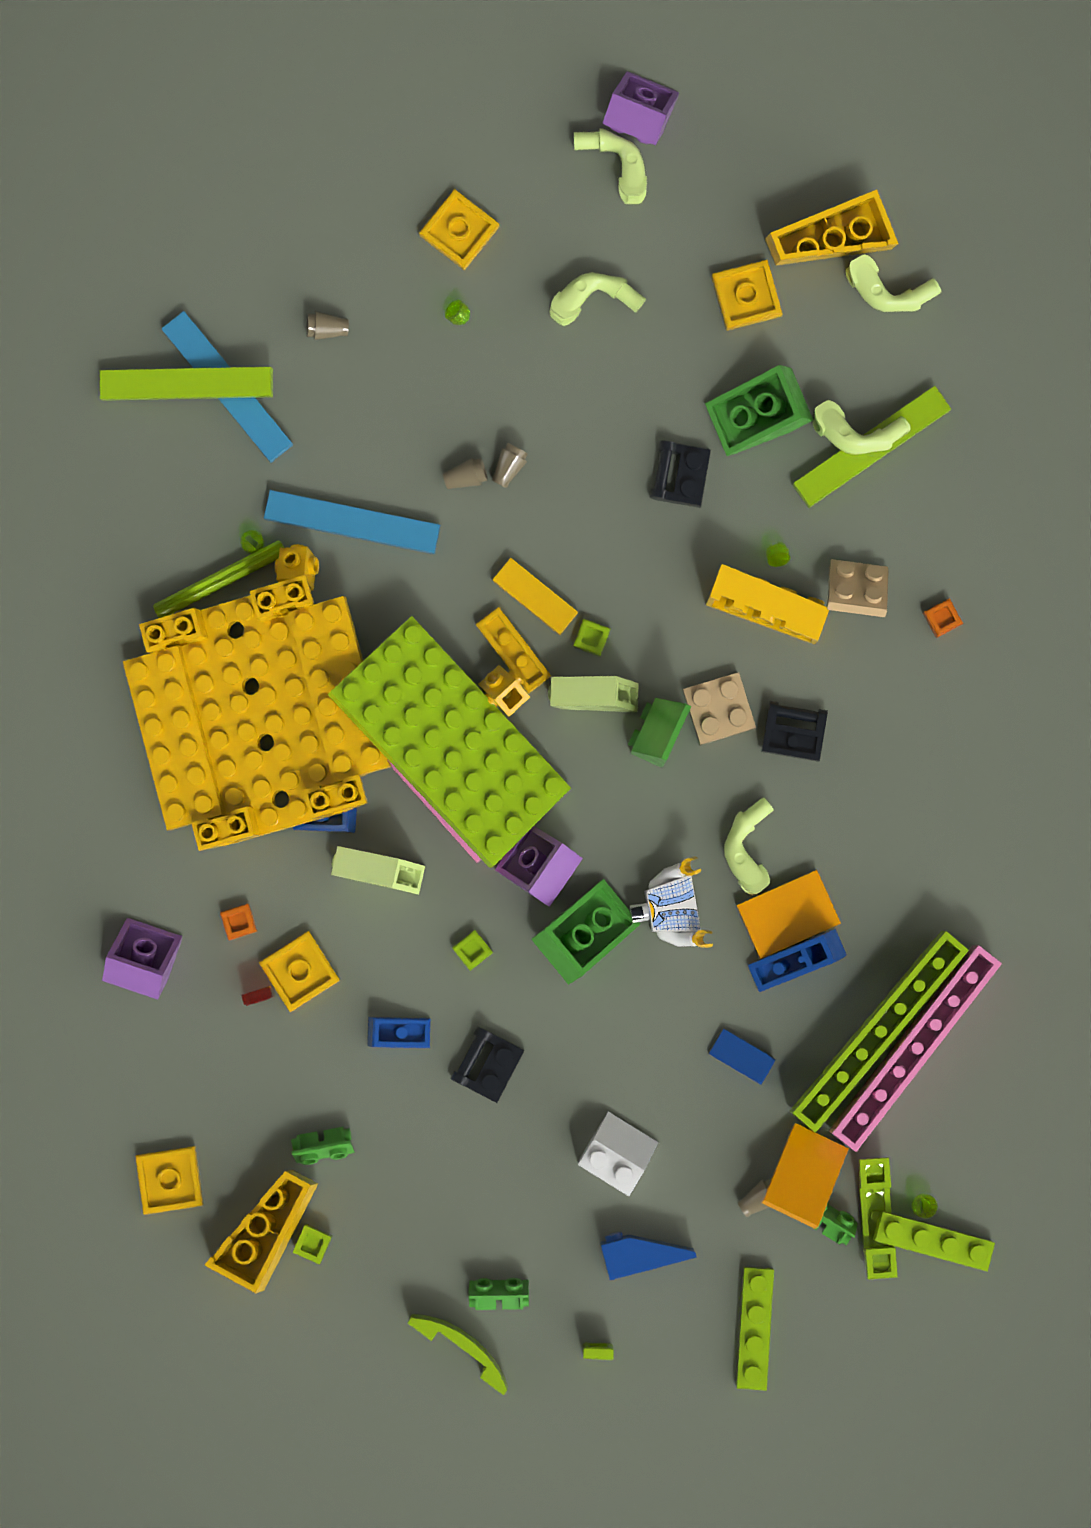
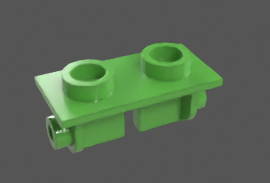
M344 1126L323 1130L324 1141L320 1142L318 1132L297 1135V1138L291 1139L292 1155L296 1163L311 1165L317 1163L318 1159L330 1157L337 1160L347 1157L348 1154L355 1153L350 1141L352 1140L350 1128L344 1129Z
M827 1203L819 1226L822 1222L826 1224L822 1234L839 1245L841 1243L847 1245L851 1237L854 1238L856 1235L858 1222L849 1213L838 1211Z
M488 1278L469 1280V1307H475V1310H496V1300H502V1310H523V1307L529 1306V1280H521L519 1278H509L507 1280H490Z

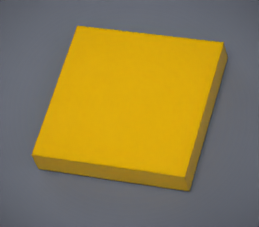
M454 189L419 232V236L465 270L500 227V223Z
M768 260L712 274L711 277L726 331L782 317V310Z
M307 931L259 962L289 1012L294 1011L340 981L310 931Z
M196 1146L135 1155L143 1215L204 1205Z

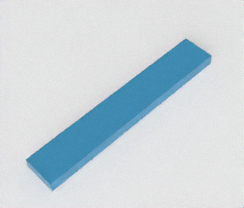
M184 311L162 328V331L193 368H230ZM218 398L270 463L293 446L289 438L256 398Z
M273 490L269 492L264 519L268 521L434 555L441 527L439 524Z

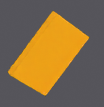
M817 870L736 905L759 959L841 924Z
M795 1123L792 1126L761 1203L816 1229L820 1224L849 1148Z

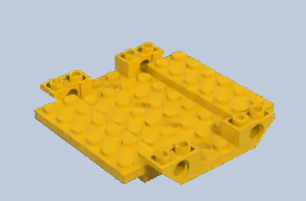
M301 575L249 591V596L206 609L191 608L141 623L139 627L146 652L149 654L122 661L166 829L171 831L192 825L198 851L239 843L347 812L367 804L361 777L392 767L391 762L327 695L363 662L346 597L341 596L314 604L307 575ZM240 622L244 627L243 635L234 639L230 634V628L234 623ZM251 678H255L259 683V689L253 695H249L245 690V684ZM266 734L271 735L274 740V745L269 751H264L260 747V740ZM280 791H285L289 796V802L283 808L278 807L275 803V796Z

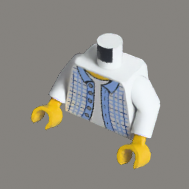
M694 856L683 860L682 863L664 868L649 882V890L644 891L646 903L630 905L632 923L649 920L651 932H656L659 939L675 946L710 948L713 944H705L703 937L706 933L713 934L711 930H701L691 877L702 870L694 871L691 869V861L698 859Z

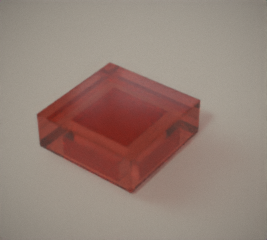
M273 986L241 995L246 1006L276 996Z

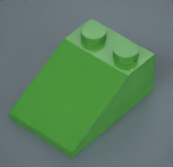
M778 365L705 403L726 456H731L790 433L813 421L792 368Z
M655 698L653 705L647 702L640 717L645 720L641 731L634 730L628 745L633 747L630 754L662 768L670 755L691 706Z
M603 879L531 940L569 985L588 972L640 925V922L632 923L630 910Z

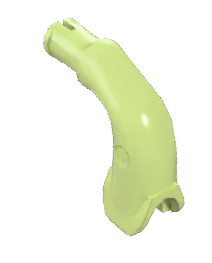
M599 128L597 132H574V150L600 149V152L609 151L619 154L622 162V177L618 179L620 197L625 204H641L646 196L647 176L640 150L634 143L603 128Z
M866 254L852 260L846 269V278L852 288L855 287L861 297L871 307L882 312L917 311L921 308L920 305L941 293L939 284L932 278L913 290L908 289L899 295H891L878 276L879 269L875 261Z
M590 272L575 278L562 292L559 291L551 302L550 317L562 326L571 324L581 313L580 307L596 290L607 293L613 299L618 298L635 313L644 304L646 298L629 286L627 280L623 277Z
M830 400L821 403L815 408V419L812 423L814 430L821 437L825 436L843 452L854 455L889 450L892 447V443L909 433L911 429L907 420L901 416L885 428L877 429L872 434L863 436L852 429L845 420V413L840 406Z
M764 797L746 811L737 813L724 844V856L729 868L738 880L740 887L746 893L753 896L760 893L770 884V877L763 865H757L748 855L742 841L750 832L755 830L754 826L774 811Z

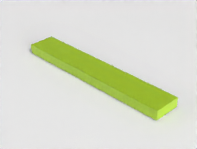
M272 367L100 370V399L103 401L273 397Z
M933 386L864 434H872L877 429L885 428L899 417H904L910 425V432L892 443V447L889 450L857 455L845 453L841 450L794 482L793 487L808 508L812 507L950 412L951 407L936 386Z

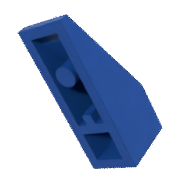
M833 929L751 963L748 967L758 991L762 992L835 963L846 957L847 954L836 929Z
M622 1232L608 1234L605 1236L606 1241L600 1242L610 1280L697 1258L694 1248L629 1234L623 1236Z

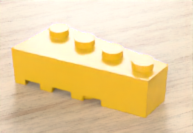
M877 189L773 231L765 238L776 266L892 250L899 244Z
M724 564L720 566L706 606L814 645L819 640L829 612L827 607L824 606L825 602L814 597L804 598L797 595V592L792 589L777 587L770 584L767 580L753 577Z
M294 1170L285 1171L204 1265L254 1293L264 1291L318 1183Z

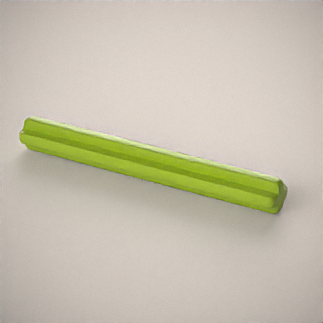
M277 540L153 605L154 611L159 618L171 615L279 559V550L285 547L280 540Z

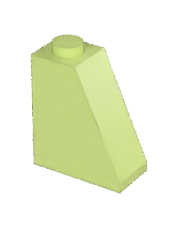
M618 676L551 677L548 698L550 706L559 709L638 712L639 683Z
M337 846L336 853L332 858L331 875L419 895L425 866L398 858Z

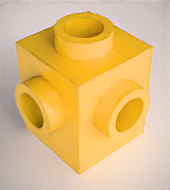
M294 544L291 547L280 548L279 559L275 561L276 580L281 582L301 575H307L310 590L314 591L315 574L319 573L318 558L304 545Z
M500 665L488 673L478 684L488 697V702L496 707L498 706L508 717L530 698L522 688L523 680L512 669L507 672Z

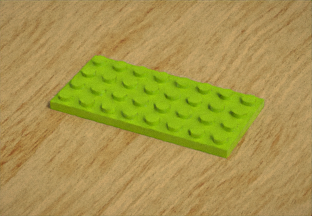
M413 616L405 621L327 694L489 868L494 867L571 789L494 704L488 702V697Z

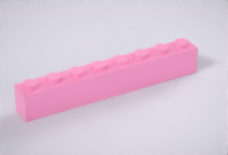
M972 945L967 954L957 964L829 1129V1132L850 1149L857 1152L1002 963L979 945Z

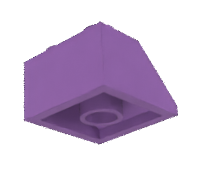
M627 71L612 94L603 124L609 126L611 130L617 133H626L634 136L644 144L656 145L663 134L679 92Z
M533 826L505 854L495 871L550 907L583 858L560 841Z
M127 918L106 956L102 981L158 1000L170 976L182 936Z

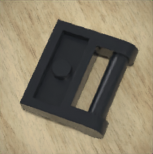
M666 440L659 441L658 450L661 452L655 487L651 489L650 498L701 508L711 449L676 444ZM672 454L680 455L674 492L666 491Z
M770 700L761 752L819 762L828 710L818 709V711L794 708L779 705V702ZM778 716L816 723L815 731L776 724V718Z
M477 1026L474 1032L476 1036L458 1071H454L450 1079L498 1103L525 1050ZM488 1041L494 1044L476 1081L468 1078V1075L484 1044Z

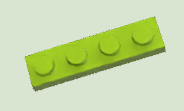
M881 1210L873 1235V1240L987 1272L995 1242Z
M743 1268L737 1389L767 1391L774 1269Z

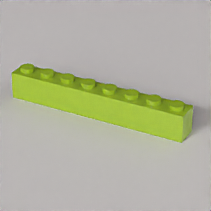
M940 931L789 1111L816 1133L969 950L947 931Z

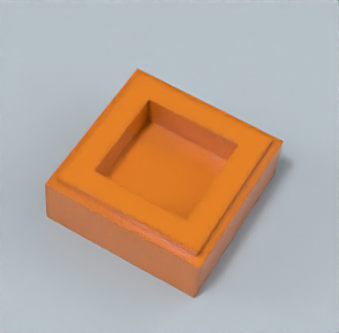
M950 598L923 612L936 638L963 624Z
M249 904L220 912L228 940L258 932Z

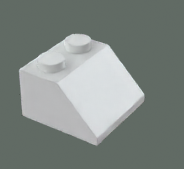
M608 1111L578 1160V1165L627 1196H630L659 1142Z

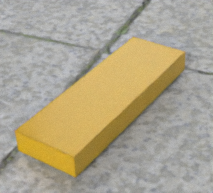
M512 558L507 561L492 580L559 636L578 614V611Z
M499 607L476 623L477 628L508 669L514 670L523 680L521 686L527 694L551 678L550 673Z

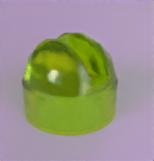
M454 300L447 306L445 318L455 325L466 324L470 318V309L461 300Z
M248 530L241 536L240 544L245 552L252 554L264 547V538L258 531ZM248 535L258 543L256 547L245 539Z
M778 542L775 545L771 543L767 547L766 557L770 566L781 567L790 561L789 549L784 543Z
M920 1194L913 1199L911 1208L916 1216L928 1219L936 1214L938 1205L935 1198L931 1195ZM921 1199H922V1210H923V1213H921V1208H920V1200H921Z

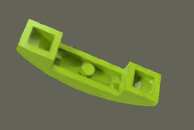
M889 1157L859 1159L860 1216L868 1280L898 1278L895 1246L873 1240L880 1210L891 1213Z
M420 1314L411 1315L408 1324L430 1341L433 1340L439 1331L483 1364L485 1367L480 1372V1378L502 1395H505L508 1385L500 1367L491 1354L475 1338L461 1328L442 1319Z

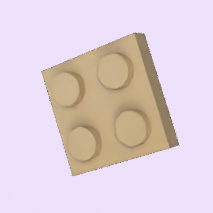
M831 559L828 577L827 610L885 617L888 600L889 567Z
M739 672L683 689L686 703L691 706L689 713L699 745L756 728Z

